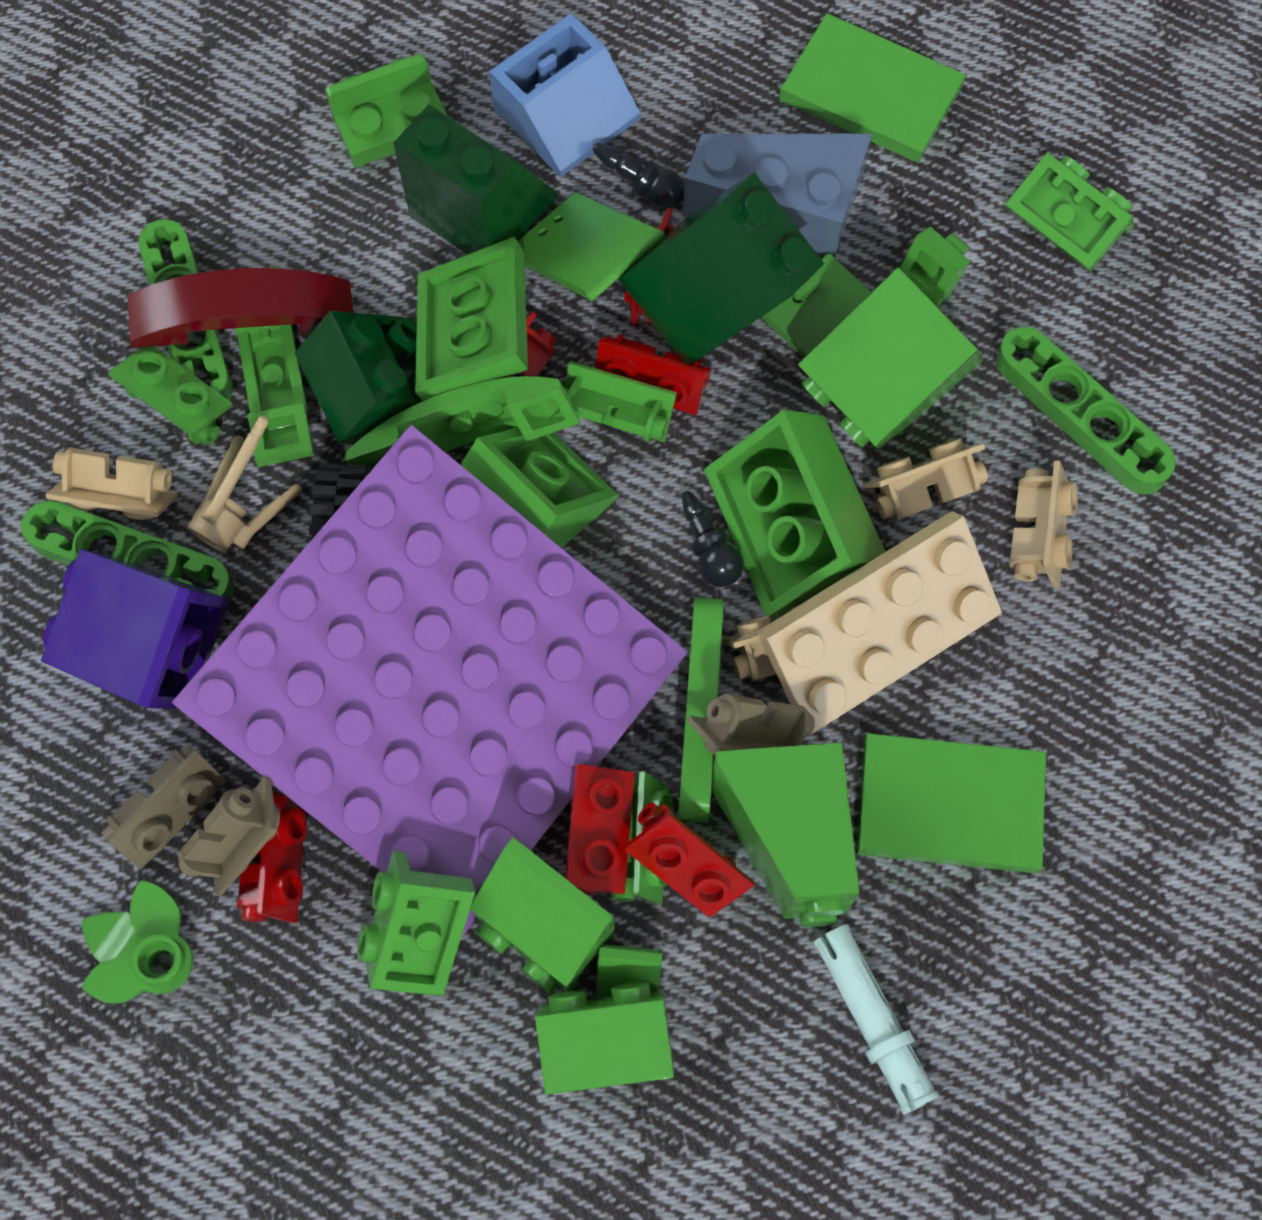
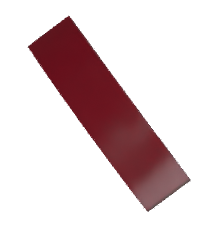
M238 268L195 273L158 282L127 295L130 343L132 348L188 344L189 331L299 324L300 336H309L329 311L354 313L350 280L318 272L295 269Z

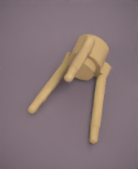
M260 416L245 441L240 435L233 438L202 504L186 527L199 540L221 553H226L232 543L244 549L252 536L260 528L281 512L302 492L301 485L294 484L245 525L241 520L246 511L229 499L232 490L268 426L269 420L266 416Z

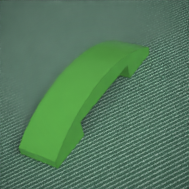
M293 325L235 328L250 413L247 414L250 432L260 416H266L269 420L268 426L254 451L257 466L263 467L314 456L312 428L301 365L295 355L297 344Z
M522 376L487 380L436 395L391 417L346 451V461L349 465L369 466L373 469L410 425L414 426L435 445L446 452L475 442L477 437L517 427L526 441H530L580 424L579 415L559 379Z

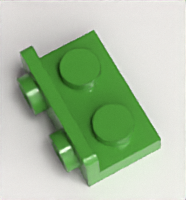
M423 54L396 59L381 68L358 76L346 77L325 89L333 121L354 168L395 154L393 142L428 104L447 116L430 80L428 63Z
M1047 152L1006 202L1005 206L1019 219L1087 271L1091 272L1123 233L1127 235L1134 227L1133 216L1128 213L1132 205L1115 190L1107 187L1101 193L1086 182L1090 174L1072 158L1065 155L1061 161H1058Z
M392 851L387 872L379 871L374 881L372 907L375 913L372 924H363L358 939L357 958L359 962H366L370 989L444 995L475 895L471 878L410 871L406 852Z

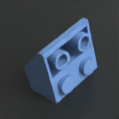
M572 13L489 71L494 110L560 178L594 153L592 147L595 143L606 145L640 120V111L606 46Z

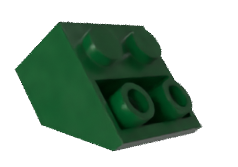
M329 311L296 350L295 355L339 443L355 444L391 417L422 402L415 393L417 324L412 317Z

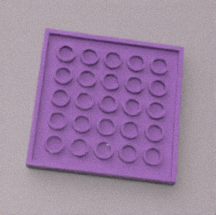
M410 425L172 701V704L260 775L270 777L271 783L381 872H387L392 851L406 852L410 871L471 878L475 890L474 901L509 841L514 837L530 851L572 799L575 765L583 764L597 767L688 652L414 426ZM469 911L462 937L477 919L471 911Z

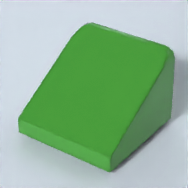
M603 944V947H599L597 998L612 996V987L633 982H648L650 991L659 990L663 953H659L660 950Z

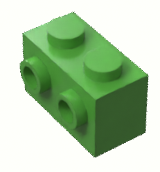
M633 982L612 987V996L587 999L586 991L584 990L566 991L548 996L549 1005L539 1006L535 1015L545 1095L674 1078V1063L664 989L650 991L648 982Z

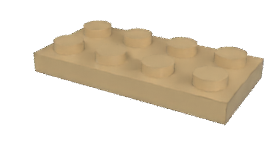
M951 511L763 627L757 633L790 704L803 706L807 709L808 713L813 715L815 720L813 734L1002 614V611L965 517Z

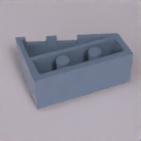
M701 134L685 177L683 214L690 215L755 172L815 252L825 255L830 253L833 257H836L865 170L872 134Z

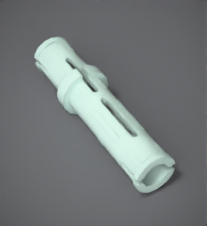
M843 925L826 933L825 936L827 938L819 937L813 942V945L818 949L870 1048L865 1053L871 1065L878 1063L904 1116L935 1100L940 1095L932 1086L911 1046L916 1042L910 1030L903 1031L854 940L849 925Z

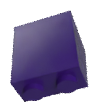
M80 549L77 559H74L69 564L64 574L63 590L65 593L58 613L50 619L43 634L45 650L41 662L146 708L179 709L172 704V701L209 660L231 598L106 554Z

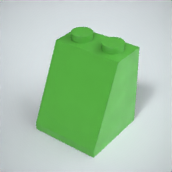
M898 267L798 365L808 375L801 383L804 388L823 407L832 400L846 415L839 424L862 448L870 441L875 447L882 449L972 372L983 360L978 349Z
M842 742L716 751L712 771V794L783 918H800L801 927H824L836 924L837 915H845L859 895Z

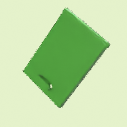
M575 192L517 242L524 250L525 267L580 294L589 301H594L665 238V234L660 229H656Z
M830 253L821 259L824 265L797 292L761 317L803 358L872 293ZM793 300H801L802 302L796 303Z

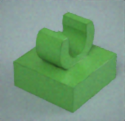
M929 227L916 236L900 266V270L937 307L949 299L969 265L970 260L964 254L968 252L970 247L954 233L944 239L932 227Z

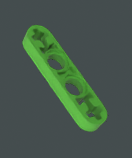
M168 219L156 220L148 224L141 231L138 239L139 249L149 285L176 277L200 273L193 247L180 224ZM171 241L170 248L176 264L167 266L160 252L161 243ZM205 330V340L194 348L167 345L170 358L197 378H199L195 366L204 364L212 380L211 388L230 401L233 393V383L217 330Z
M1018 327L1005 335L996 356L997 368L1004 378L1126 488L1134 493L1145 495L1155 493L1163 487L1175 469L1176 460L1173 451L1160 437L1043 333L1030 327ZM1028 349L1033 353L1031 360L1024 358L1019 362L1013 357L1015 351L1021 353ZM1048 365L1050 368L1045 372L1041 381H1037L1035 379L1037 372L1042 373L1045 366ZM1060 380L1069 382L1077 390L1078 399L1068 403L1058 401L1051 395L1049 384ZM1097 417L1109 418L1117 425L1119 436L1111 440L1099 438L1091 430L1090 421ZM1127 439H1131L1134 442L1131 449L1127 448L1123 456L1118 454L1117 452L1121 450ZM1148 458L1153 460L1156 464L1154 470L1150 469L1143 474L1136 468L1139 461L1144 462Z
M56 501L39 502L29 508L23 516L21 523L22 535L29 545L45 558L69 566L74 559H77L80 549L88 550L93 540L100 536H113L117 540V546L111 557L140 566L143 560L150 555H165L168 557L169 565L163 575L191 585L193 584L189 581L181 579L183 569L190 578L201 582H206L210 575H212L218 587L215 591L211 589L206 590L231 598L230 601L233 599L235 587L232 577L222 562L208 555ZM58 522L68 534L74 535L73 543L71 544L66 537L56 533H49L45 538L40 529L43 525L53 526Z
M694 597L678 813L680 821L706 823L709 821L713 754L704 746L705 740L687 720L689 716L708 718L707 707L710 701L717 698L724 599Z

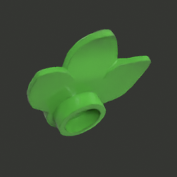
M140 881L131 899L130 914L126 912H109L83 919L82 929L87 946L93 956L100 962L87 976L82 985V989L86 993L105 1003L121 1004L130 1001L144 991L152 994L171 993L179 989L188 980L193 969V952L187 941L179 936L181 910L176 901L164 889L153 883ZM170 953L173 958L171 968L164 974H156L154 970L156 958L160 954Z

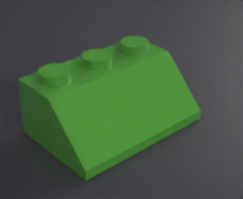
M782 410L704 469L736 547L743 555L744 566L765 616L774 618L788 613L793 607L801 605L885 553V549L824 415Z

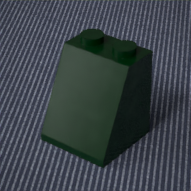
M429 104L393 142L409 216L467 255L515 237L517 241L520 240L557 199V191L520 163Z
M753 172L688 215L618 280L682 361L690 365L789 299L824 265V262L757 174Z

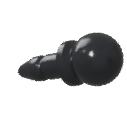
M601 143L593 145L592 150L607 168L610 170L615 169L618 175L630 182H635L631 192L635 195L643 193L646 203L651 208L658 211H666L667 208L674 209L682 201L684 184L681 177L675 171L666 168L657 169L655 162L649 160L646 166L642 167L640 162L629 155H623L622 151L616 147Z
M683 492V513L686 520L690 522L689 526L696 538L691 549L694 555L699 557L698 568L701 576L707 583L716 587L732 585L741 577L744 570L742 553L735 545L729 543L730 536L727 530L716 529L710 515L707 514L705 505L692 492Z

